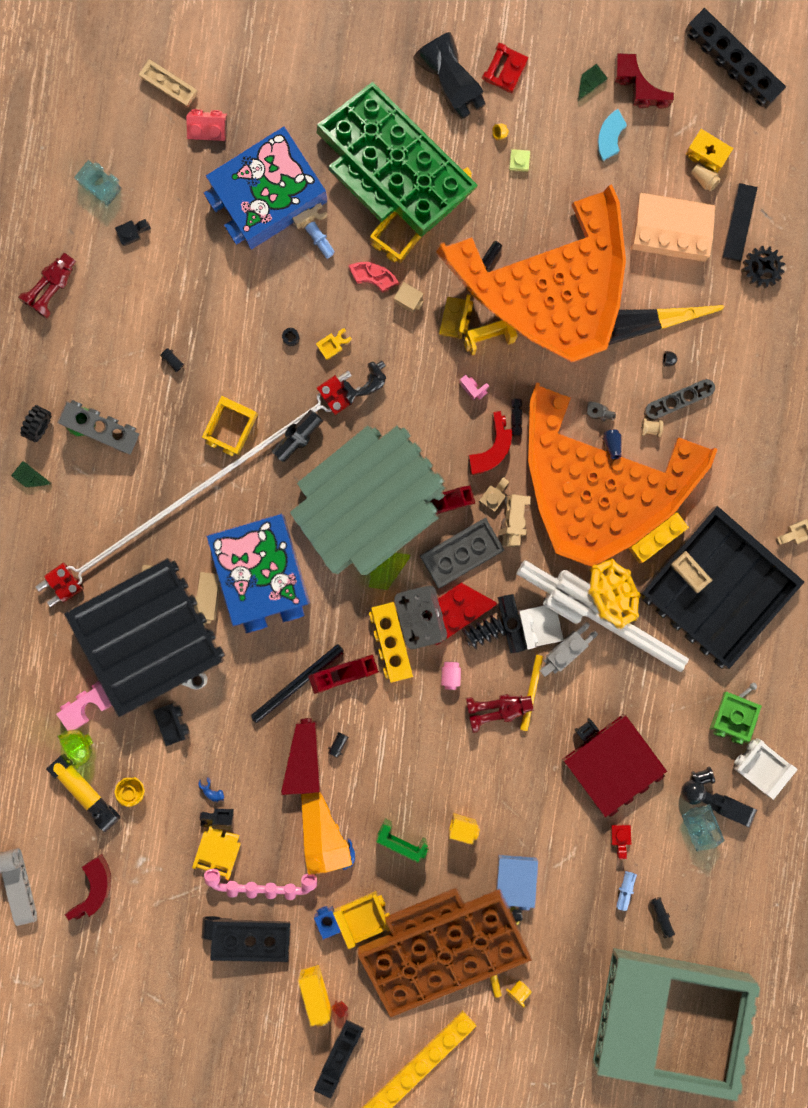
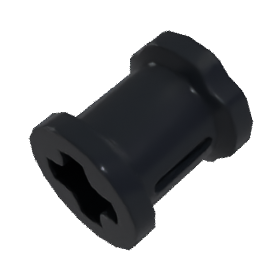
M590 718L581 727L574 729L584 743L595 732H600Z
M710 766L703 771L691 772L692 780L696 782H701L703 785L715 783V777Z

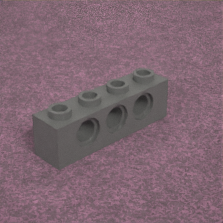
M71 400L70 403L65 402L57 420L58 424L131 455L139 437V433L135 432L137 428L128 424L125 427L117 424L119 420L110 416L105 419L100 416L101 412L92 408L87 411L81 408L83 404ZM79 413H83L86 416V421L83 424L76 422V415ZM97 421H101L104 424V429L101 432H97L94 429V424ZM115 429H119L122 432L119 440H115L112 437V432Z

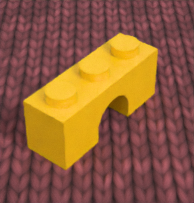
M676 512L628 549L639 563H643L689 527Z

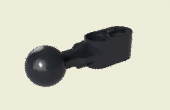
M695 780L685 782L681 788L682 798L688 804L696 805L703 802L709 805V808L716 811V813L749 828L757 813V809L726 795L706 792L705 786Z

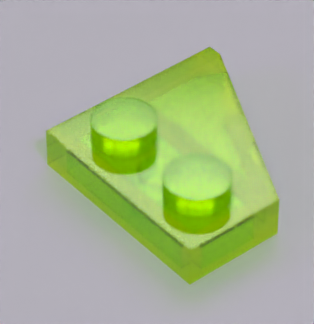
M394 553L371 571L369 587L388 590L411 555Z

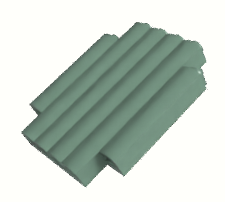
M366 426L297 483L307 499L290 513L332 573L339 574L353 563L361 574L368 575L438 519V516L435 514L437 509L431 502H428L433 498L440 500L445 496L442 493L446 489L442 484L444 479L438 472L436 474L431 469L433 467L432 463L427 457H422L420 454L422 452L421 448L417 443L411 442L409 439L411 435L404 427L396 426L380 439L382 435L376 427Z

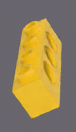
M394 602L372 607V612H369L371 623L376 624L377 630L374 631L376 642L380 641L382 649H378L381 661L385 660L386 668H383L385 678L390 679L391 683L413 677ZM387 618L391 621L389 629L381 628L380 621ZM393 637L396 640V645L393 648H388L385 645L386 638ZM392 656H398L401 659V663L398 666L390 664L389 660Z

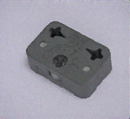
M428 585L398 593L395 596L394 600L406 646L409 649L437 644L447 638V631L437 593L433 586ZM405 599H409L410 602L405 603ZM427 613H432V617H428Z

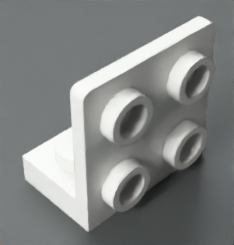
M546 606L518 611L526 649L563 641L558 613Z

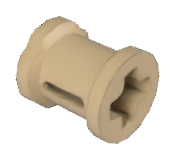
M643 418L641 435L652 434L661 437L663 420L654 422Z

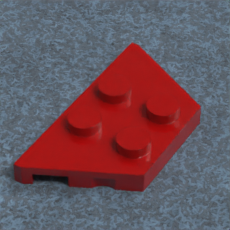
M463 583L438 598L447 631V638L496 606L497 603Z

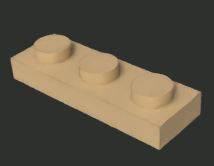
M150 59L139 74L141 79L187 108L198 93L195 88Z

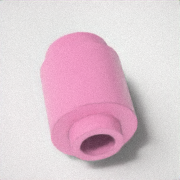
M444 662L441 685L445 686L447 690H456V686H460L461 667H459L458 662Z

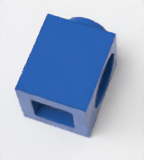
M324 906L318 909L314 916L323 940L341 932L333 914V906L330 908ZM329 917L332 919V924L325 925L322 919Z

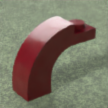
M371 654L309 675L308 678L313 693L317 694L336 686L379 673L374 656Z
M102 854L81 867L89 879L90 893L85 901L64 914L68 921L73 918L78 920L86 913L88 917L92 916L106 901L111 889L112 879L109 865Z

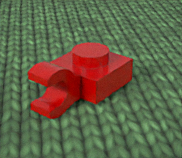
M630 824L611 825V844L617 845V858L627 859L626 845H632Z

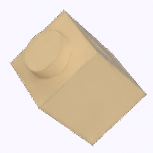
M403 282L394 297V303L413 314L416 309H421L425 300L422 299V292Z

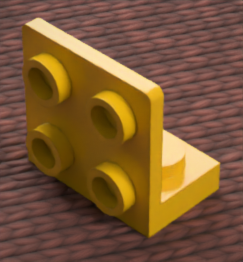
M467 294L466 300L447 296L439 335L462 339V335L467 334L469 320L466 319V316L471 315L473 301L470 300L471 295Z

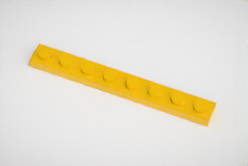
M462 1010L362 1108H393L476 1027V1023Z

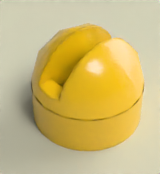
M495 124L492 128V134L496 140L504 139L509 133L505 124Z

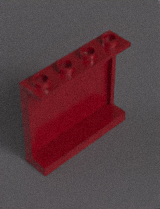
M625 714L620 715L600 730V732L589 738L586 743L581 744L562 758L605 818L615 815L619 811L618 808L620 806L630 804L634 800L633 797L635 795L646 792L650 788L649 785L651 783L661 781L665 777L664 774L668 772Z

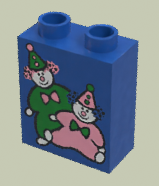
M285 126L207 174L206 178L211 188L203 192L215 213L225 208L232 219L224 224V227L234 243L237 245L245 240L251 250L293 224V217L308 209L311 210L319 203L323 205L328 202L326 190Z
M283 514L207 536L233 626L243 624L245 633H250L267 628L265 617L280 613L282 622L305 616L302 606L311 603L286 518Z

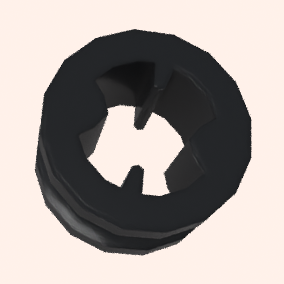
M287 328L282 333V339L287 346L298 344L300 336L296 329ZM290 332L296 336L291 342L286 338V335L289 336L288 333Z

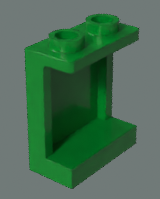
M384 819L376 836L377 843L418 863L420 858H425L429 849L426 838L422 837L419 845L415 846L390 834L392 821Z

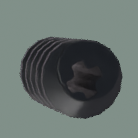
M492 615L490 616V622L483 619V626L476 622V629L472 625L469 626V632L464 628L462 629L469 647L472 645L475 649L478 648V642L482 646L485 645L484 639L491 643V636L497 640L499 632L505 636V630L499 617L497 616V619H495Z

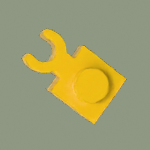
M345 328L339 330L336 337L331 333L316 343V346L326 360L342 351L341 344H348L352 340L351 337L342 339V334L346 332Z

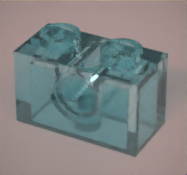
M88 160L74 178L82 187L108 206L122 189L118 184L119 180L111 173L109 176L104 173L105 169L99 163L95 162L93 164ZM97 179H103L102 184L95 185Z
M710 805L691 808L682 815L696 851L716 848L725 841Z

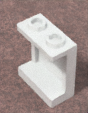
M756 738V740L750 741L746 749L748 750L743 755L741 754L737 757L733 768L774 800L798 769L775 753L762 740Z

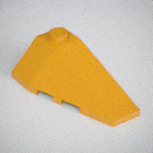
M321 792L301 794L304 856L308 875L326 873L352 865L349 845L342 838L339 832L340 828L331 817V811Z

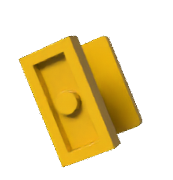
M504 320L467 331V335L464 338L466 352L470 351L471 356L475 355L477 350L475 343L502 334L505 335L507 345L515 343L518 336L517 331Z
M377 891L334 909V917L348 949L355 947L356 943L386 930L390 931L385 921V917L390 915V913L385 912L383 908L386 906L382 895L378 896Z

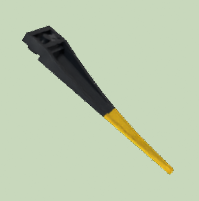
M724 306L619 310L608 345L720 311Z

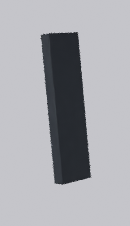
M739 183L737 186L722 258L737 262L742 261L758 187Z

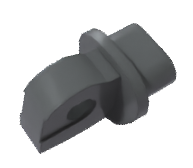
M588 402L587 414L591 418H601V421H606V419L615 420L616 413L609 411L608 407L596 402ZM598 409V412L594 414L593 411Z

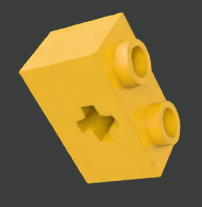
M700 129L685 154L688 155L690 160L700 162L705 165L706 169L718 173L734 148Z
M453 813L448 830L449 838L472 844L473 840H477L480 831L476 819Z

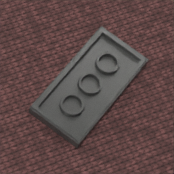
M485 517L420 555V558L439 589L505 550Z

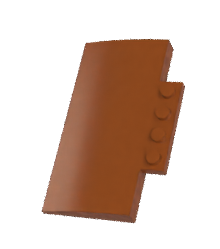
M457 887L386 916L385 921L391 934L358 947V956L390 1018L532 961L529 950L501 889L467 903L463 902Z

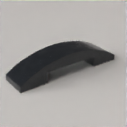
M346 1019L313 1091L330 1099L332 1098L364 1027Z

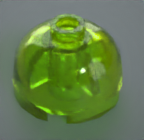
M75 729L67 730L57 736L69 759L73 760V766L76 769L89 761L93 752L91 745L94 744L89 734L84 735L82 731Z

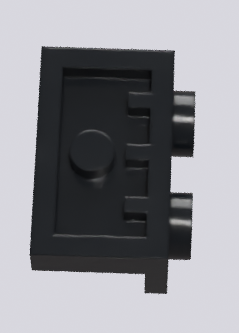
M174 702L153 710L166 746L189 738V727L187 723H183L181 718L183 711L180 705Z

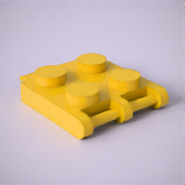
M210 826L208 832L204 831L192 868H199L205 871L218 868L227 871V873L221 871L219 873L220 876L229 880L241 845L238 842L240 835L227 831L225 837H222V829H213ZM198 862L209 865L211 867L209 868L198 864Z

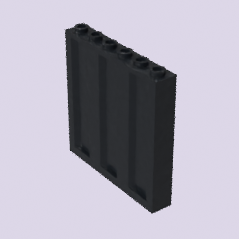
M715 506L642 588L640 593L643 602L649 606L652 604L657 608L655 612L662 618L667 617L671 621L670 625L677 631L681 629L685 633L684 637L692 644L696 642L700 646L699 650L704 655H711L715 659L713 662L719 668L730 669L805 581L720 507ZM685 551L712 579L699 593H696L671 565Z
M167 558L64 613L118 718L225 661L223 657L226 655L221 646L217 647L214 641L216 636L212 629L208 630L205 624L207 619L202 611L199 613L196 607L198 602L194 595H190L187 591V588H189L188 583L184 577L181 578L178 571L180 569L175 560L171 561V559Z

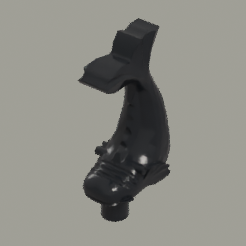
M383 361L377 364L375 362L368 363L369 379L359 390H355L346 380L342 381L341 387L346 392L345 399L349 406L352 405L355 397L370 395L384 386L386 376L381 370L386 366Z

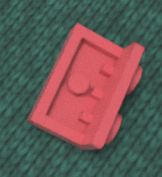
M201 109L191 110L192 112L187 114V139L226 140L227 114L222 113L220 110H212L211 113H205Z

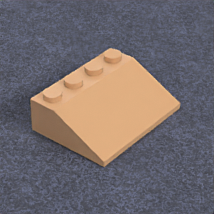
M640 193L630 249L705 262L711 253L715 205Z

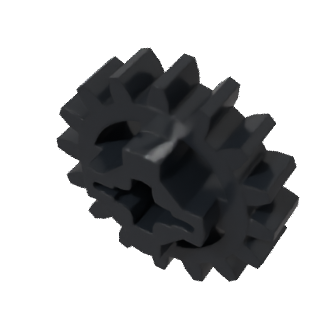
M761 246L759 251L754 248L752 253L746 255L747 260H744L743 264L747 267H744L742 271L747 272L744 278L751 279L750 285L756 282V288L763 284L765 289L769 284L774 286L776 281L782 279L780 275L784 274L785 270L781 268L786 264L780 262L783 255L777 256L778 250L772 252L771 246L766 250L764 246Z

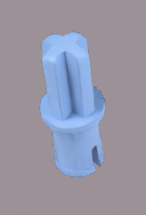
M315 221L309 223L305 230L313 239V244L318 246L325 258H330L334 255L335 251L327 241V236L323 235Z
M625 871L623 883L619 887L620 894L616 906L617 909L621 911L627 910L631 894H634L633 886L637 874Z

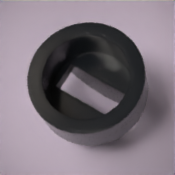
M665 351L662 360L663 366L670 367L675 365L678 360L677 355L672 351Z

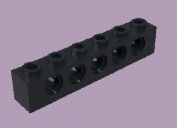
M705 7L688 24L685 32L689 39L696 41L700 45L701 50L714 59L717 66L723 67L727 71L728 76L741 85L744 92L751 94L755 98V102L759 106L767 109L785 90L786 86ZM703 31L709 32L711 36H705ZM717 44H721L724 47V49H719L717 47ZM730 58H736L738 63L732 62ZM744 71H749L752 76H747ZM758 84H763L765 89H760Z

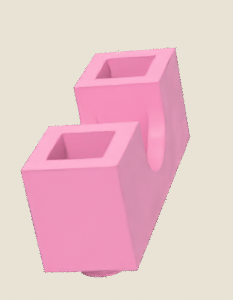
M99 681L92 685L93 689L88 693L83 691L77 695L75 702L71 704L69 701L60 707L61 711L57 713V716L69 733L74 732L89 721L85 714V707L89 702L95 703L101 711L112 706Z

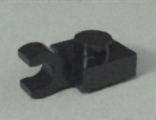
M146 219L139 221L136 225L131 220L115 227L123 246L140 240L139 234L151 229Z
M214 809V813L201 812L199 818L201 821L200 826L208 827L212 824L213 829L232 830L234 809Z

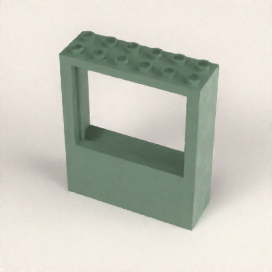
M613 948L592 1061L597 1075L738 1101V1095L742 1093L741 1078L746 1072V1064L744 1062L745 1056L749 1054L748 1039L753 1033L751 1022L752 1017L756 1015L755 1000L756 997H759L760 986L749 973ZM671 979L742 992L726 1082L655 1069Z

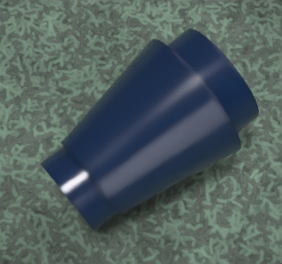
M616 429L604 432L603 437L611 459L622 457V435Z

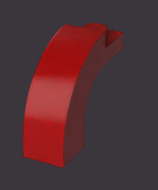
M501 411L493 412L492 414L495 430L493 446L483 453L468 456L471 475L482 474L492 470L501 463L509 451L512 441V429L504 430V427L507 426L505 415H501Z

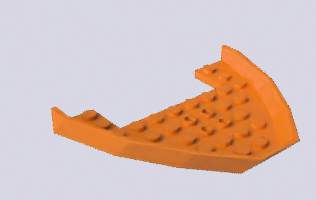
M612 184L601 193L572 203L571 206L586 237L581 240L488 273L473 238L449 246L442 243L437 249L436 254L477 301L531 341L571 362L607 349L618 315L626 264L620 202Z
M536 382L530 398L528 463L538 509L555 553L592 567L633 546L677 511L712 466L717 448L709 449L679 437L675 442L664 473L623 457L611 459L607 451L558 434L571 398L540 387V383Z

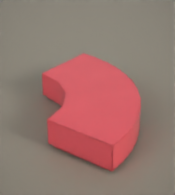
M358 262L348 266L356 284L363 282L371 283L377 286L382 293L399 285L395 276L388 269L377 264Z

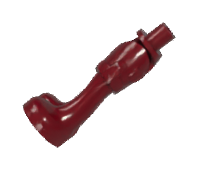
M63 253L60 258H56V261L45 267L41 271L43 276L30 291L23 292L18 297L24 304L33 308L46 319L50 316V311L47 307L50 299L59 289L65 288L70 273L73 271L72 267L76 263L66 253ZM49 283L50 285L47 288V290L39 298V300L35 302V299L37 298L39 293Z
M505 694L500 695L499 699L486 702L475 701L472 697L466 698L469 714L482 710L499 709V711L469 716L472 733L479 732L480 726L484 723L495 720L510 722L521 715H526V712L534 711L531 696L522 697V695L510 696Z

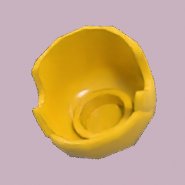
M136 777L122 779L118 782L114 791L116 801L126 807L137 805L143 799L145 793L143 783Z

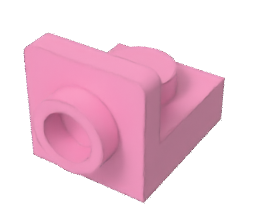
M465 375L459 381V384L472 400L476 398L480 400L488 393L486 391L489 387L487 383L480 389H477L478 385L472 377L468 378Z

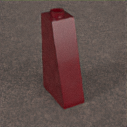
M302 718L300 722L296 723L281 795L319 793L321 791L317 722L312 721V718Z

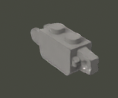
M588 622L577 631L570 633L545 656L544 662L546 665L539 670L544 677L552 671L555 674L558 671L561 672L598 635L594 631L583 640L580 635L589 628L590 624Z

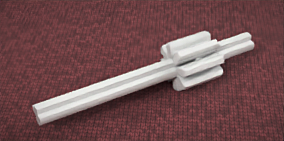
M525 560L522 562L516 574L547 592L543 602L544 606L576 624L581 621L583 616H587L679 672L684 670L689 658L630 623L625 625L623 629H617L608 620L600 618L592 596L588 594L590 584L565 570L560 572L558 578H554Z

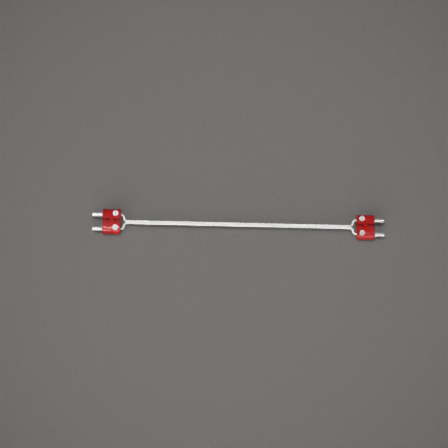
M347 371L339 377L334 375L316 388L319 392L317 395L318 404L312 407L311 410L316 412L319 409H324L326 412L332 411L334 415H337L347 408L349 404L345 399L346 392L341 387V383L343 380L352 376L351 373ZM320 396H322L330 409L320 406ZM309 410L81 568L75 569L73 566H67L63 562L44 575L45 580L35 586L36 589L40 592L50 585L55 590L56 596L47 601L50 607L59 601L65 603L83 590L81 585V574L285 434L287 428L292 424H297ZM70 569H72L75 572H79L78 577L80 581H78L77 578L73 576V573Z

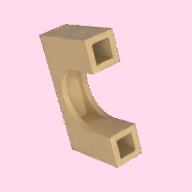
M143 565L142 571H144V570H146V569H148V568H150V567H152V566ZM200 572L196 596L198 605L196 607L199 613L202 611L205 615L206 623L210 624L211 620H216L221 584L218 574Z

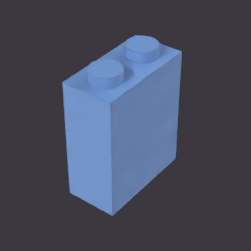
M498 855L496 890L501 889L509 908L511 906H516L521 910L535 908L538 872L537 858Z

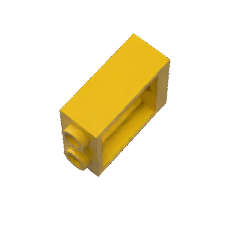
M394 211L378 225L371 234L370 241L372 242V247L378 251H384L390 261L393 263L397 261L401 264L421 237L416 233L400 255L378 238L395 216L398 215Z
M221 396L202 436L206 440L205 444L213 448L220 446L224 448L222 452L230 456L234 454L239 455L258 413ZM225 407L249 418L235 448L211 437Z
M316 965L302 969L298 982L310 1024L317 1027L326 1025L330 1021L332 1007L320 966Z

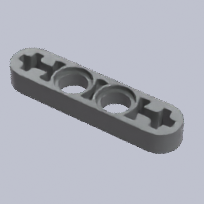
M704 379L653 401L645 407V416L650 420H656L707 398L714 393L715 384L709 379ZM703 384L710 386L708 393L703 391L698 394L696 391L704 386ZM685 391L693 393L691 401L684 399L683 394ZM669 398L676 401V406L673 409L666 406V400ZM659 402H661L663 409L657 411L656 416L650 414L651 406L653 408L660 407Z

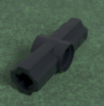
M310 409L297 424H292L287 428L285 437L272 450L273 454L285 463L298 448H303L308 444L310 435L323 422L322 418Z
M514 594L497 597L510 654L525 651L526 646ZM510 618H514L517 622L514 629L507 627V621Z

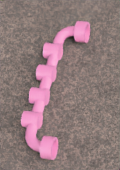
M209 869L204 874L206 885L211 886L217 891L227 892V895L232 898L236 897L238 892L246 893L248 898H255L258 893H265L268 899H274L277 894H284L287 900H293L296 895H305L317 887V877L314 874L308 875V873L302 876V887H295L294 884L276 886L274 883H268L264 886L257 885L255 882L242 885L237 884L235 881L222 884L219 883L220 873L218 870Z

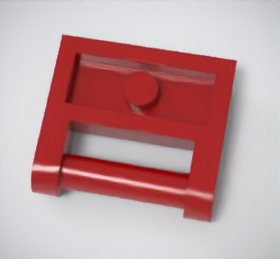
M498 43L495 48L496 53L487 72L483 73L482 79L512 94L529 57L508 48L503 43ZM505 55L508 58L497 78L493 74L502 56Z

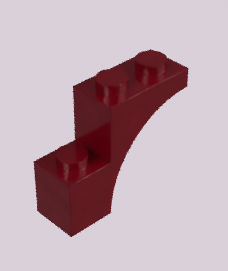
M617 53L614 60V83H619L620 85H630L633 83V106H638V108L657 106L659 109L670 107L674 101V92H666L651 85L644 78L638 67L636 54Z
M471 485L442 492L445 495L442 499L437 500L433 498L428 502H431L437 509L436 515L476 504Z

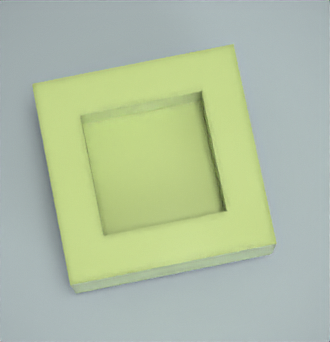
M511 149L509 170L528 172L530 151Z

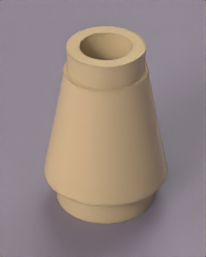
M699 164L691 172L705 190L712 191L720 181L718 174Z

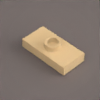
M686 551L671 564L696 593H699L712 581Z

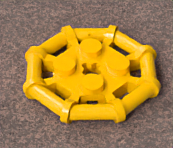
M612 558L606 559L599 565H593L590 570L592 576L588 594L592 596L598 610V616L614 624L617 629H623L625 625L636 621L639 617L638 604L641 593L638 592L634 584L631 571L617 564Z

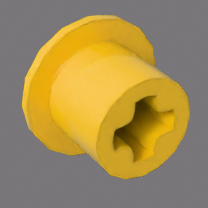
M520 980L511 990L505 989L507 994L522 1008L525 1007L523 1002L532 993Z

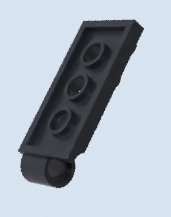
M205 916L202 920L201 938L211 940L210 961L288 962L290 921H249ZM249 936H253L256 939L255 944L252 946L245 944V939ZM267 937L275 938V943L272 946L264 944Z

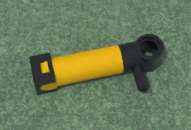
M65 754L59 756L46 770L54 779L58 778L92 816L95 824L102 831L107 832L121 819L120 815L90 786L72 766L74 763Z

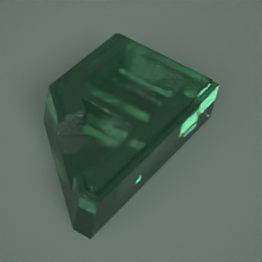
M597 63L581 75L578 92L579 101L608 80Z
M22 461L11 475L26 488L52 484V482L25 461Z

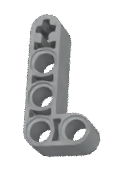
M19 848L1 852L0 873H2L13 921L16 926L36 922L37 911L22 852Z

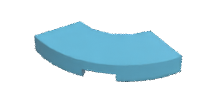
M619 109L606 118L599 132L598 152L602 161L620 151L617 144L618 136L627 127V124Z

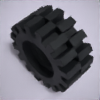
M38 405L33 406L22 423L23 426L20 429L21 436L34 443L38 442L48 428L52 413Z

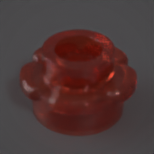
M342 1000L340 1002L335 1001L331 1008L338 1017L342 1019L345 1015L348 1016L346 1011L349 1008Z

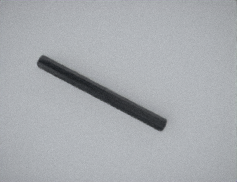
M339 644L335 645L251 714L253 721L258 723L306 684L309 681V675L323 670L344 652L343 648Z

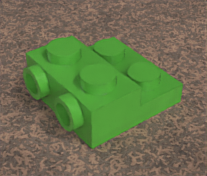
M724 692L709 729L714 730L713 734L719 737H725V735L732 737L731 741L740 745L743 742H750L762 706L729 692Z

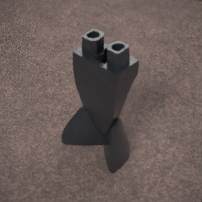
M451 32L437 37L415 53L414 59L420 67L438 75L443 95L452 113L456 112L461 120L470 115L466 105L471 102L476 111L485 106L486 103L482 96L484 91L480 84L458 63V51Z

